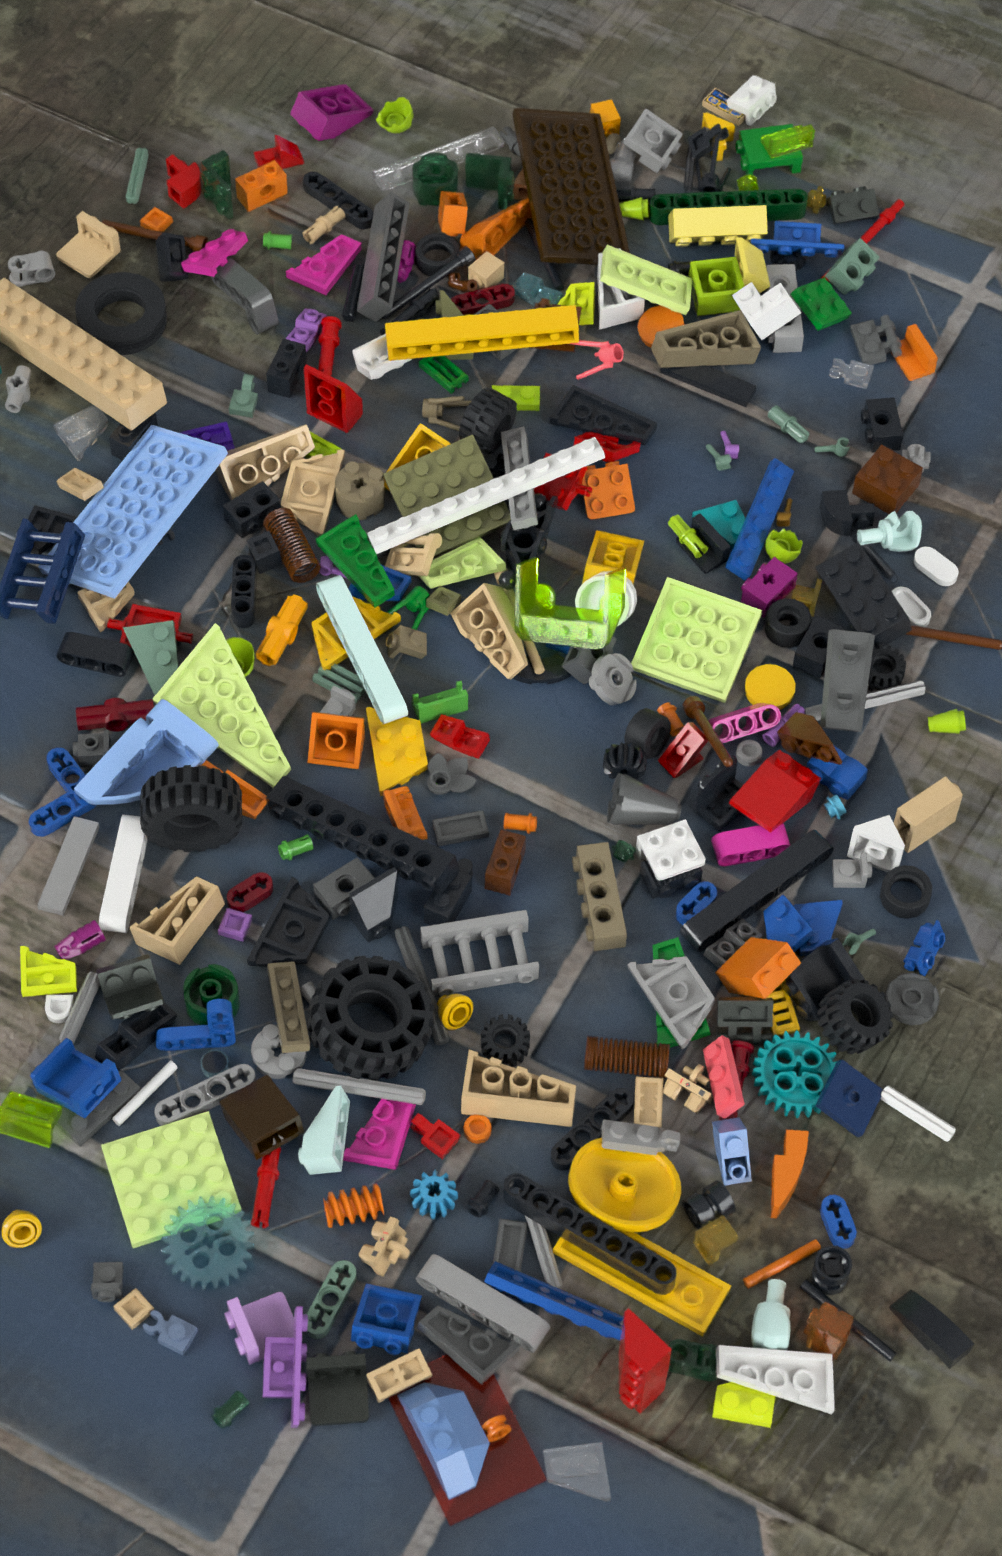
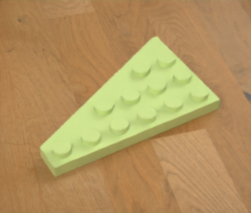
M215 623L154 696L153 702L157 704L161 699H164L208 732L218 742L219 746L217 748L274 788L280 779L291 771V767L251 691L220 627Z

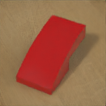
M442 714L430 733V736L438 742L478 759L490 741L488 733L465 726L464 720Z

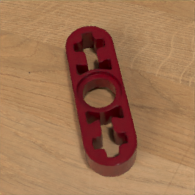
M499 284L456 295L451 300L464 316L474 315L488 304H491L496 310L511 306L515 301V290L509 284ZM484 298L488 302L486 304H478L476 300Z

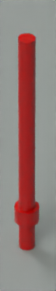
M898 199L890 208H886L879 215V219L860 238L867 244L885 225H889L896 218V214L904 207V202Z

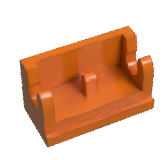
M408 786L384 790V806L392 826L422 840L428 839V834L425 831L412 794L408 793L410 792Z

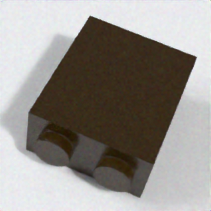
M268 1074L219 1101L226 1121L256 1160L305 1133L300 1115Z

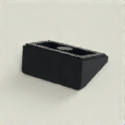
M163 232L156 239L160 281L187 280L189 278L188 272H185L181 265L186 260L184 236Z

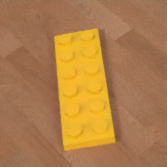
M586 1230L582 1232V1234L586 1237H593L596 1235L591 1230ZM619 1231L674 1264L677 1275L675 1286L670 1293L666 1295L656 1294L562 1237L559 1238L553 1248V1254L702 1337L731 1289V1285L635 1232ZM617 1245L607 1246V1249L612 1252L620 1250ZM640 1259L631 1261L635 1266H643L645 1264ZM658 1274L656 1276V1278L660 1281H667L670 1279L665 1274Z

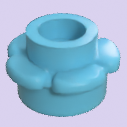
M837 795L831 798L829 796L826 797L827 803L824 804V807L831 818L836 816L837 819H841L840 816L847 812L840 798Z

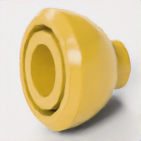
M463 994L443 995L437 1002L438 1017L443 1026L448 1030H457L464 1026L473 1013L472 1000Z
M15 1210L3 1222L2 1238L7 1245L14 1248L30 1246L41 1235V1223L33 1213L26 1210Z

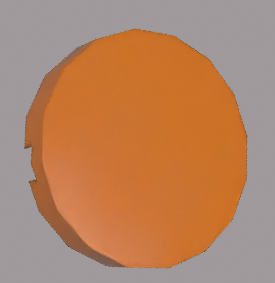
M661 305L648 309L643 313L638 322L640 339L646 346L651 348L656 332L685 325L681 313L674 312Z

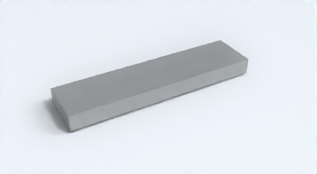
M73 817L37 904L39 910L64 916L100 828L99 822Z

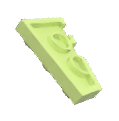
M479 537L434 559L428 576L418 575V577L431 589L506 570V564Z

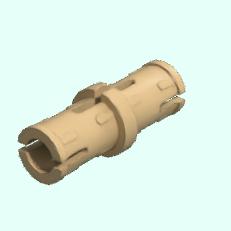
M335 206L326 215L318 217L316 222L303 232L304 239L313 244L319 237L331 232L332 227L345 218L344 211Z

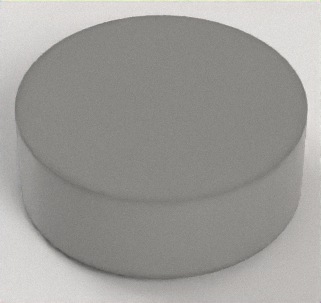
M744 740L739 743L736 750L738 762L744 766L757 765L762 757V747L760 744L753 740Z

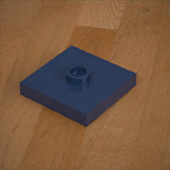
M841 1059L836 1062L815 1106L853 1135L860 1137L863 1136L878 1105L883 1089Z

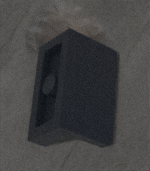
M701 513L692 518L691 528L696 530V535L708 547L707 552L704 554L697 547L702 557L695 558L688 547L679 542V537L676 538V543L705 574L724 564L729 559L730 545Z

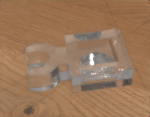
M834 358L832 367L835 368H830L829 376L832 378L843 377L845 378V384L867 389L874 366L851 360L850 364H845L843 360Z

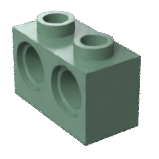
M859 238L845 250L826 273L825 277L843 295L851 290L855 292L863 285L864 281L862 278L864 276L868 277L876 269L874 264L880 257Z

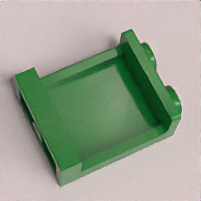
M793 124L739 131V140L735 141L736 153L741 156V169L746 172L748 179L753 178V171L755 169L785 165L790 166L792 174L801 173L803 155Z

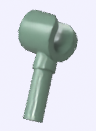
M841 437L836 445L815 446V453L835 452L837 456L844 457L850 447H846L849 439Z
M708 444L706 449L714 457L717 469H731L729 463L732 461L730 454L720 455L711 444Z
M870 929L860 935L849 933L842 945L843 947L846 945L850 946L851 949L848 953L851 955L855 954L861 943L875 935L876 931L875 929Z

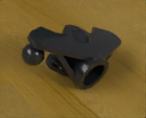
M541 493L534 494L538 524L514 530L511 520H509L506 528L502 531L500 538L501 550H506V563L511 569L502 572L499 576V584L502 588L511 590L517 587V594L523 595L533 574L540 565L542 554L546 551L547 537L557 508V496L553 495L549 501Z

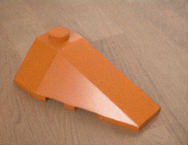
M529 198L473 225L468 231H465V234L461 235L460 249L467 246L474 254L476 260L486 251L495 255L525 225V220L532 218Z

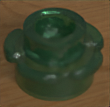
M618 840L615 846H611V849L615 851L613 856L619 861L627 863L628 860H634L636 848L631 844Z

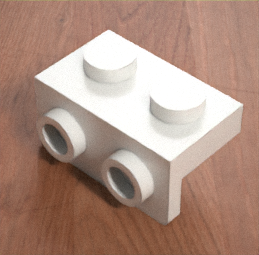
M753 75L727 100V107L745 114L746 124L751 126L775 104L777 99L775 84Z
M386 334L352 351L358 371L371 380L380 378L384 373L400 368L404 363L412 360L389 361Z

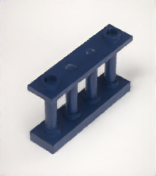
M22 519L0 583V616L3 619H8L12 608L36 610V613L46 623L56 624L85 538V534L75 523L66 522L63 532L60 534L38 532L28 519ZM35 541L59 543L53 556L30 554ZM27 563L51 566L46 578L23 576ZM19 586L43 588L39 600L15 597Z

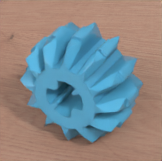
M434 1170L432 1176L429 1177L427 1173L423 1172L421 1174L422 1180L415 1179L413 1181L414 1189L410 1190V1197L414 1199L412 1206L414 1209L420 1208L421 1216L429 1212L433 1220L436 1217V1213H440L445 1218L447 1215L446 1209L453 1210L455 1208L454 1201L458 1199V1192L455 1190L456 1183L454 1180L448 1181L449 1175L447 1173L439 1177L438 1172Z

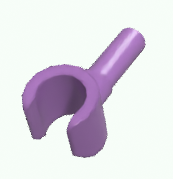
M722 431L720 434L725 446V455L730 454L731 459H738L739 444H731L726 431Z
M327 556L321 557V569L319 571L321 575L328 576L332 573L347 579L337 567L333 566V562Z

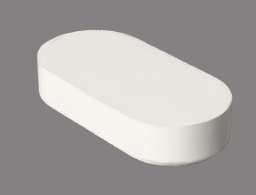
M921 547L915 552L913 560L915 567L941 586H951L956 582L958 577L957 566L931 547Z
M896 587L892 590L895 598L907 614L910 624L926 627L931 619L930 609L909 588Z

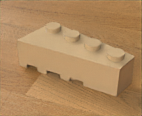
M469 1050L462 1091L461 1114H476L491 1118L572 1127L576 1085L543 1074L537 1076L529 1073L526 1068L520 1066L514 1068L502 1064V1060L493 1057L487 1059L478 1056V1052Z

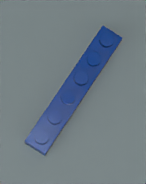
M776 458L770 461L725 566L726 569L744 581L751 576L794 473V470Z
M494 1261L488 1271L484 1282L491 1285L493 1289L513 1294L525 1303H533L543 1307L550 1314H559L571 1319L574 1324L594 1329L604 1337L621 1340L624 1316Z

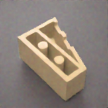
M197 876L171 895V900L159 909L155 907L150 911L151 915L141 923H134L129 927L136 945L179 965L183 962L225 905L219 887Z

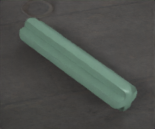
M139 147L135 153L126 193V201L129 204H137L139 201L149 156L146 148L142 149Z

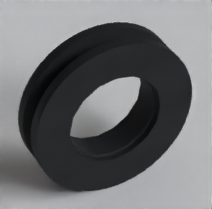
M111 273L91 281L80 292L75 305L78 327L120 355L134 354L149 348L162 336L167 324L166 305L162 291L153 281L135 273ZM116 301L134 302L145 310L143 316L138 321L127 326H111L98 318L100 311L104 307Z

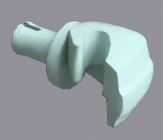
M894 511L885 519L879 521L878 528L858 530L857 540L861 546L880 542L884 549H889L890 551H912L919 545L922 522L920 517L913 511H906L900 518H898Z
M771 1279L768 1281L766 1302H761L756 1307L751 1332L753 1348L788 1349L791 1311L787 1306L783 1305L786 1283L782 1280Z

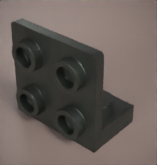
M149 954L96 970L112 1020L126 1019L133 1013L143 1010L152 1011L158 1008L159 1005L164 1004Z

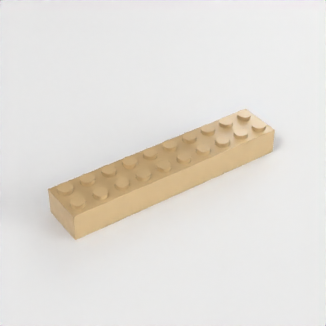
M6 278L0 280V342L131 431L167 403L161 381Z

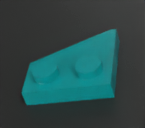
M737 500L692 512V518L701 513L730 545V549H733L745 521V516Z

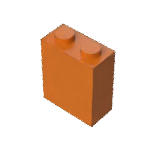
M750 937L715 973L729 993L766 999L801 962L787 942Z

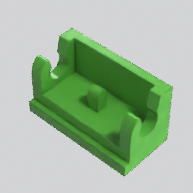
M462 680L456 682V688L419 698L418 693L412 694L411 704L421 724L439 719L441 714L450 716L468 710V693L466 689L463 690Z

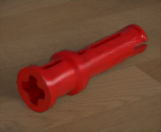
M327 316L321 320L322 334L318 339L321 346L318 370L332 376L335 348L340 343L338 333L342 328V322L337 317Z

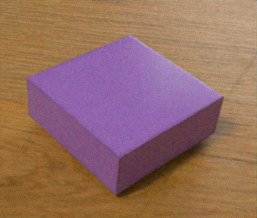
M227 908L218 928V935L244 942L253 920L252 915Z

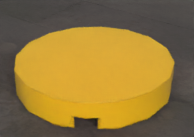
M771 664L757 666L749 672L745 680L746 697L752 705L767 703L781 710L793 700L796 683L793 676L785 668Z

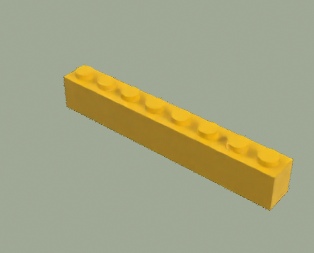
M576 305L385 323L389 361L579 343Z

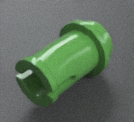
M271 231L264 233L263 247H267L268 250L270 248L291 250V234H271Z
M308 834L289 842L284 840L282 844L278 845L281 858L283 860L288 859L289 861L296 855L314 849Z

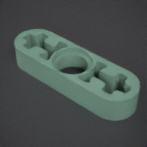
M346 1260L338 1261L329 1271L307 1312L308 1325L306 1334L309 1337L322 1339L331 1330L357 1280L356 1268L351 1262ZM345 1270H348L350 1278H343L340 1289L336 1286L339 1282L338 1272L343 1273ZM326 1294H336L339 1298L337 1304L334 1306L325 1305L322 1299ZM321 1310L323 1313H325L322 1317V1325L324 1327L318 1326L317 1329L314 1330L311 1321H318L321 1315Z

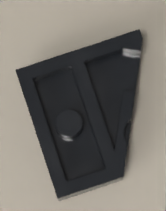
M34 505L28 520L38 532L61 534L65 523H73L77 517ZM35 541L31 553L42 554L55 543Z

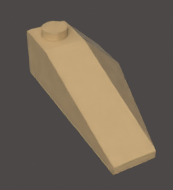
M305 424L227 451V456L215 471L229 499L236 498L262 481L269 486L290 468L292 461L302 459L312 451L315 446L308 426Z
M483 583L450 613L459 632L475 644L474 647L479 652H483L507 679L511 680L528 665L514 609L502 587Z

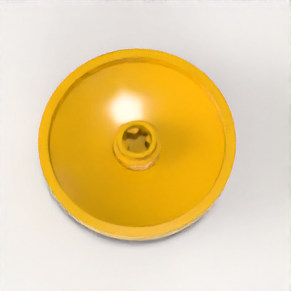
M602 1137L585 1144L576 1153L569 1171L568 1182L570 1192L579 1208L618 1231L644 1232L663 1225L674 1214L681 1196V1181L678 1172L672 1162L662 1152H657V1155L605 1149L602 1147Z

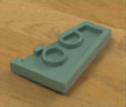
M173 620L123 627L154 695L159 692L179 667L175 623Z

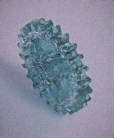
M212 1195L209 1203H204L202 1196H199L198 1205H194L191 1200H188L189 1209L185 1210L178 1206L180 1216L170 1215L169 1218L173 1226H164V1230L170 1233V1236H164L161 1239L162 1242L169 1244V1246L162 1249V1253L171 1254L165 1260L166 1265L175 1264L171 1271L172 1274L175 1275L181 1271L180 1282L183 1283L190 1278L192 1288L195 1287L198 1281L202 1282L203 1290H206L208 1282H212L215 1290L218 1289V1281L220 1280L228 1286V1276L230 1275L235 1279H239L237 1269L247 1270L243 1259L252 1260V1255L246 1252V1250L254 1249L255 1247L254 1243L247 1241V1239L254 1237V1232L245 1230L251 1225L250 1220L241 1221L245 1212L240 1211L235 1214L236 1204L233 1203L228 1208L225 1207V1198H222L219 1204H215L214 1196ZM218 1217L223 1221V1226L219 1230H212L207 1226L209 1219ZM188 1229L197 1233L196 1240L190 1243L184 1242L181 1239L182 1233ZM228 1230L232 1232L229 1236L213 1241V1248L211 1249L204 1245L191 1254L185 1255L186 1250L201 1246L204 1243V1237L213 1240ZM224 1243H231L236 1250L232 1255L224 1256L219 1251L220 1246ZM199 1255H204L209 1259V1264L207 1267L200 1269L194 1266L193 1260Z

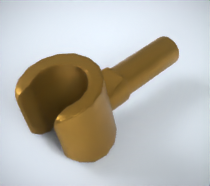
M787 498L784 512H777L776 514L777 527L790 526L791 498Z

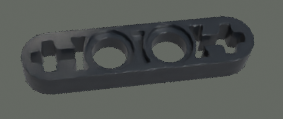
M308 172L304 175L303 188L306 193L331 210L335 206L341 208L345 213L344 219L355 227L365 230L372 226L374 213L371 208L318 172ZM333 192L336 195L334 197H326L324 194ZM348 203L351 204L352 207L350 209H344L341 207V205Z
M617 1088L608 1094L553 1146L550 1157L553 1167L561 1171L570 1169L576 1153L585 1145L579 1144L575 1140L576 1134L584 1132L590 1136V1141L602 1137L601 1126L594 1122L595 1116L603 1114L611 1121L621 1122L632 1110L634 1100L632 1093L625 1088ZM616 1098L618 1100L626 1099V1106L619 1104L615 1108V1113H613L612 1109L616 1105ZM571 1145L573 1149L568 1153V1160L564 1158L558 1160V1153L565 1154Z

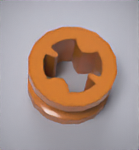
M505 1415L495 1416L481 1426L483 1431L488 1433L486 1437L489 1442L496 1441L511 1431L510 1425L505 1424Z

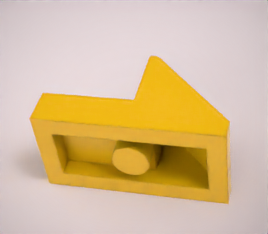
M703 113L702 128L705 126L711 129L714 125L720 124L721 129L726 127L729 136L719 141L717 161H722L723 152L727 149L726 142L734 140L735 125L710 113Z

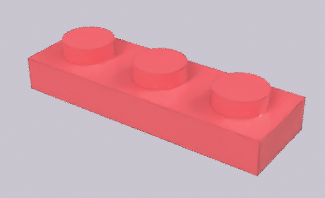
M721 1035L702 1050L718 1116L725 1119L744 1106L745 1103L730 1039Z

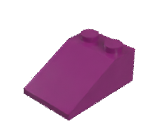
M346 84L300 91L290 115L297 120L299 125L309 131L314 139L323 141L339 136L372 115L374 110Z

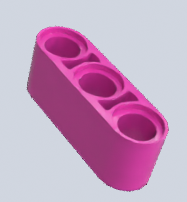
M758 703L711 718L708 721L714 730L718 724L722 725L723 731L718 737L722 743L776 726L780 722L781 712L774 705ZM768 709L770 712L769 719L764 722L762 719V713L764 712V710ZM744 716L746 718V725L740 729L738 722Z
M781 824L771 833L758 825L721 832L711 839L715 856L720 866H731L774 858L791 846L784 824Z

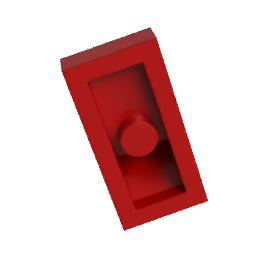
M275 135V147L254 152V159L258 168L274 160L282 169L304 164L298 145L278 135Z
M687 722L658 759V762L673 778H677L704 759L699 752L706 745L708 739L693 722Z

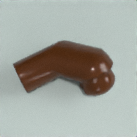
M450 273L448 275L449 281L447 283L450 288L464 293L475 291L478 288L477 282L473 279L460 281L461 275L459 273Z

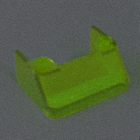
M531 558L516 564V634L525 641L596 650L606 647L610 643L625 609L626 568L621 567L605 574L604 595L600 599L599 610L555 605L556 596L553 588L548 584L538 583V558Z

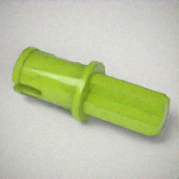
M679 515L670 518L668 526L679 537V542L685 544L694 554L695 558L702 557L697 547L704 554L707 552L708 547L696 535V530L690 528Z

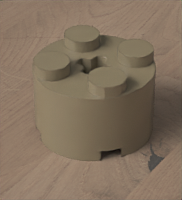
M351 461L337 474L335 479L336 503L344 516L350 518L356 514L359 520H365L367 516L373 514L375 516L381 512L385 503L383 473L379 468Z

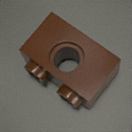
M500 830L485 872V889L511 895L525 855L526 836Z

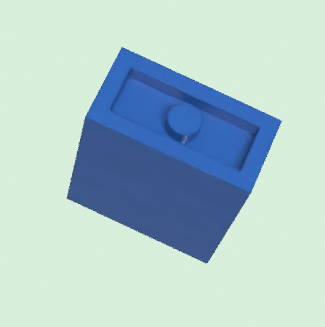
M65 1038L55 1047L53 1052L30 1074L38 1093L84 1119L121 1081L114 1062L106 1059L102 1064L77 1051L72 1040Z

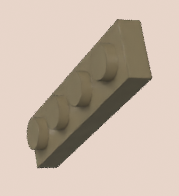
M295 961L269 963L267 971L282 1053L310 1051V1041Z

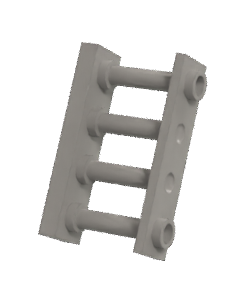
M527 910L420 927L422 949H432L438 976V978L431 979V989L434 996L450 995L456 992L515 982L529 983L539 978L538 961L528 963L522 933L528 932ZM512 936L518 965L502 967L496 937ZM483 939L486 943L491 969L475 972L469 942ZM459 945L465 974L448 975L443 946Z

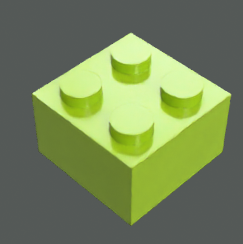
M737 257L690 262L689 278H692L691 293L697 316L741 310L732 297L733 294L744 287Z

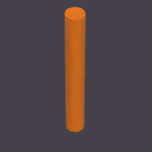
M815 1239L743 1278L744 1285L747 1289H750L821 1250L819 1242Z

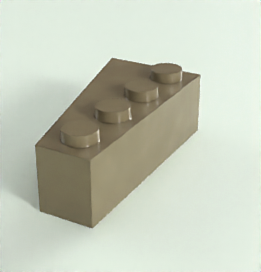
M741 310L656 332L651 347L660 368L755 364L761 349Z

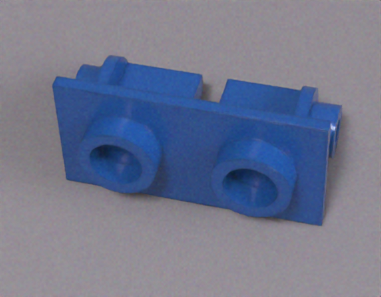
M936 920L934 925L925 923V925L920 927L913 942L914 945L921 947H910L903 960L906 970L914 971V969H917L920 975L926 976L928 970L933 967L935 956L945 942V933L939 920Z

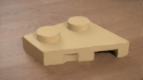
M129 581L115 599L88 589L77 592L79 600L100 632L106 629L109 618L114 619L135 595Z

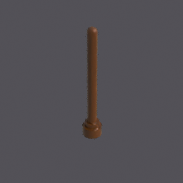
M109 220L102 221L103 224L113 227L117 232L156 240L163 233ZM202 235L192 236L191 238L184 237L185 246L189 247L193 252L200 251L208 243V237Z
M911 625L912 630L906 633V635L997 650L1002 649V640L913 625Z
M697 696L688 697L683 703L684 712L689 718L697 721L723 765L726 767L732 766L733 759L704 715V703Z

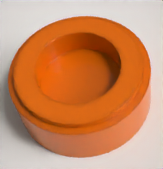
M475 1114L468 1117L464 1123L466 1139L475 1144L487 1141L491 1136L492 1126L490 1120L484 1115Z

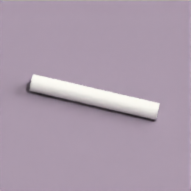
M170 1060L112 1120L120 1126L178 1069L177 1065Z

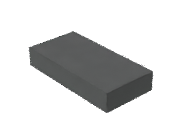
M483 810L432 820L438 847L489 837V830Z
M507 1219L499 1220L493 1263L496 1261L521 1272L528 1222Z

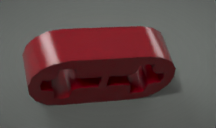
M258 872L231 888L227 893L229 909L246 912L267 899L273 892L271 876L264 872ZM257 883H260L261 885H264V884H265V885H266V888H265V889H262L261 887H257L256 884H257ZM238 896L240 899L243 898L244 902L240 903L235 901L234 898Z

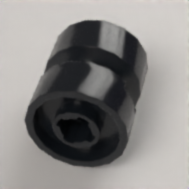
M718 1180L704 1187L702 1194L694 1193L682 1201L688 1219L700 1232L716 1224V1218L723 1220L736 1211L735 1203L730 1193Z
M830 1245L823 1247L817 1253L811 1272L812 1284L826 1295H835L843 1291L852 1269V1259L849 1253L839 1246Z

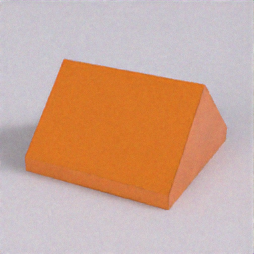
M312 712L307 763L359 769L365 741L364 718Z

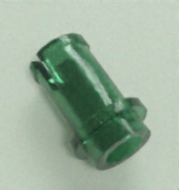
M236 1391L220 1408H214V1413L211 1417L220 1428L230 1427L232 1425L231 1421L249 1405V1402L241 1392Z

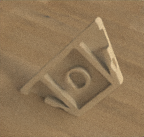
M342 449L337 450L335 454L327 456L319 454L309 459L302 458L291 462L281 500V508L291 509L296 520L317 536L323 535L326 531L335 496V479L342 469L345 457V450Z

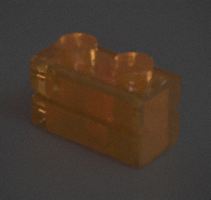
M827 1302L822 1303L820 1309L814 1307L803 1332L808 1336L806 1346L817 1353L821 1351L825 1354H832V1361L837 1360L848 1340L854 1322L853 1316L842 1310L838 1312V1308Z

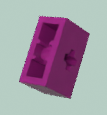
M774 557L768 564L763 563L752 579L748 578L741 588V602L762 610L761 616L765 618L769 607L777 600L784 599L796 587L798 573Z

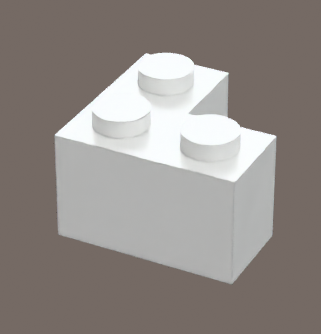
M752 282L732 295L761 340L801 314L781 282L762 296Z

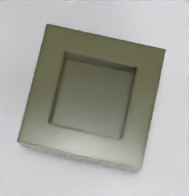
M439 586L426 599V607L448 616L461 603V594Z

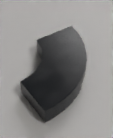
M556 653L548 658L541 659L545 669L542 674L535 673L529 657L526 656L528 665L514 676L513 679L526 684H532V682H548V684H553L570 677L571 674L562 668L565 659Z

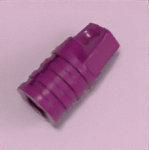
M403 240L397 282L399 283L406 281L416 256V245L408 240Z
M93 920L89 924H85L83 927L71 932L54 947L60 959L67 960L85 953L101 942H105L106 939L97 922Z

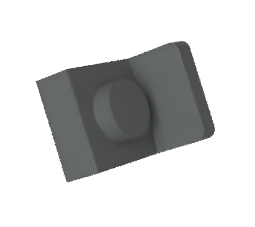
M94 1262L93 1283L91 1284L93 1299H98L101 1302H112L115 1299H122L123 1262Z

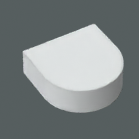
M46 995L45 1011L48 1019L54 1023L66 1022L74 1005V996Z

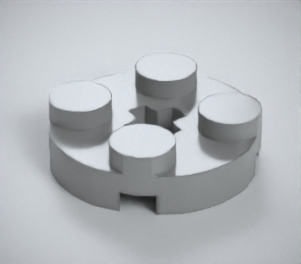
M621 654L603 655L593 665L589 685L604 702L611 706L626 702L633 697L636 690V679L633 680L631 674L634 671L633 666ZM613 674L615 675L614 680L616 683H614L612 680Z
M266 1025L254 1038L251 1046V1055L257 1070L262 1075L268 1074L272 1079L286 1078V1075L295 1072L297 1068L301 1069L307 1056L306 1051L280 1054L279 1057L274 1056L273 1049L281 1047L277 1025Z

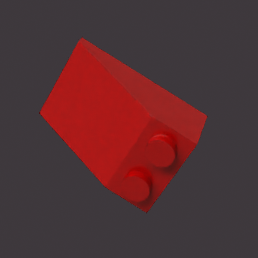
M306 364L304 367L307 414L348 433L363 415L362 398L349 385Z
M778 750L763 762L731 798L729 804L771 833L812 800L821 778L809 768L798 763L790 755Z

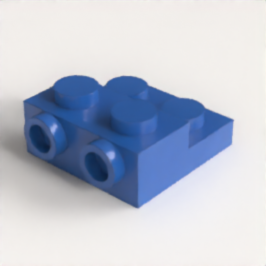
M366 1283L353 1321L351 1341L356 1342L359 1347L364 1349L371 1348L372 1346L384 1348L391 1355H397L400 1352L408 1353L422 1295Z

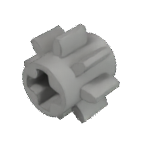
M912 444L907 447V450H902L903 457L923 467L922 472L924 469H929L931 452H925L924 446Z

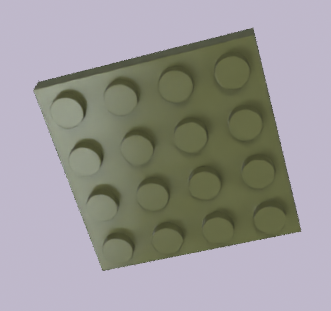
M473 434L383 474L402 517H406L425 507L437 504L446 498L456 496L470 488H475L494 479ZM502 501L423 535H429L430 533L441 535L442 545L436 549L434 558L476 538L483 537L507 526L511 516L505 501ZM415 545V546H416V548L424 549V546H425V545Z

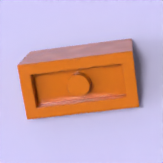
M916 324L907 326L905 339L900 340L902 355L894 358L908 380L912 381L935 373L938 357Z

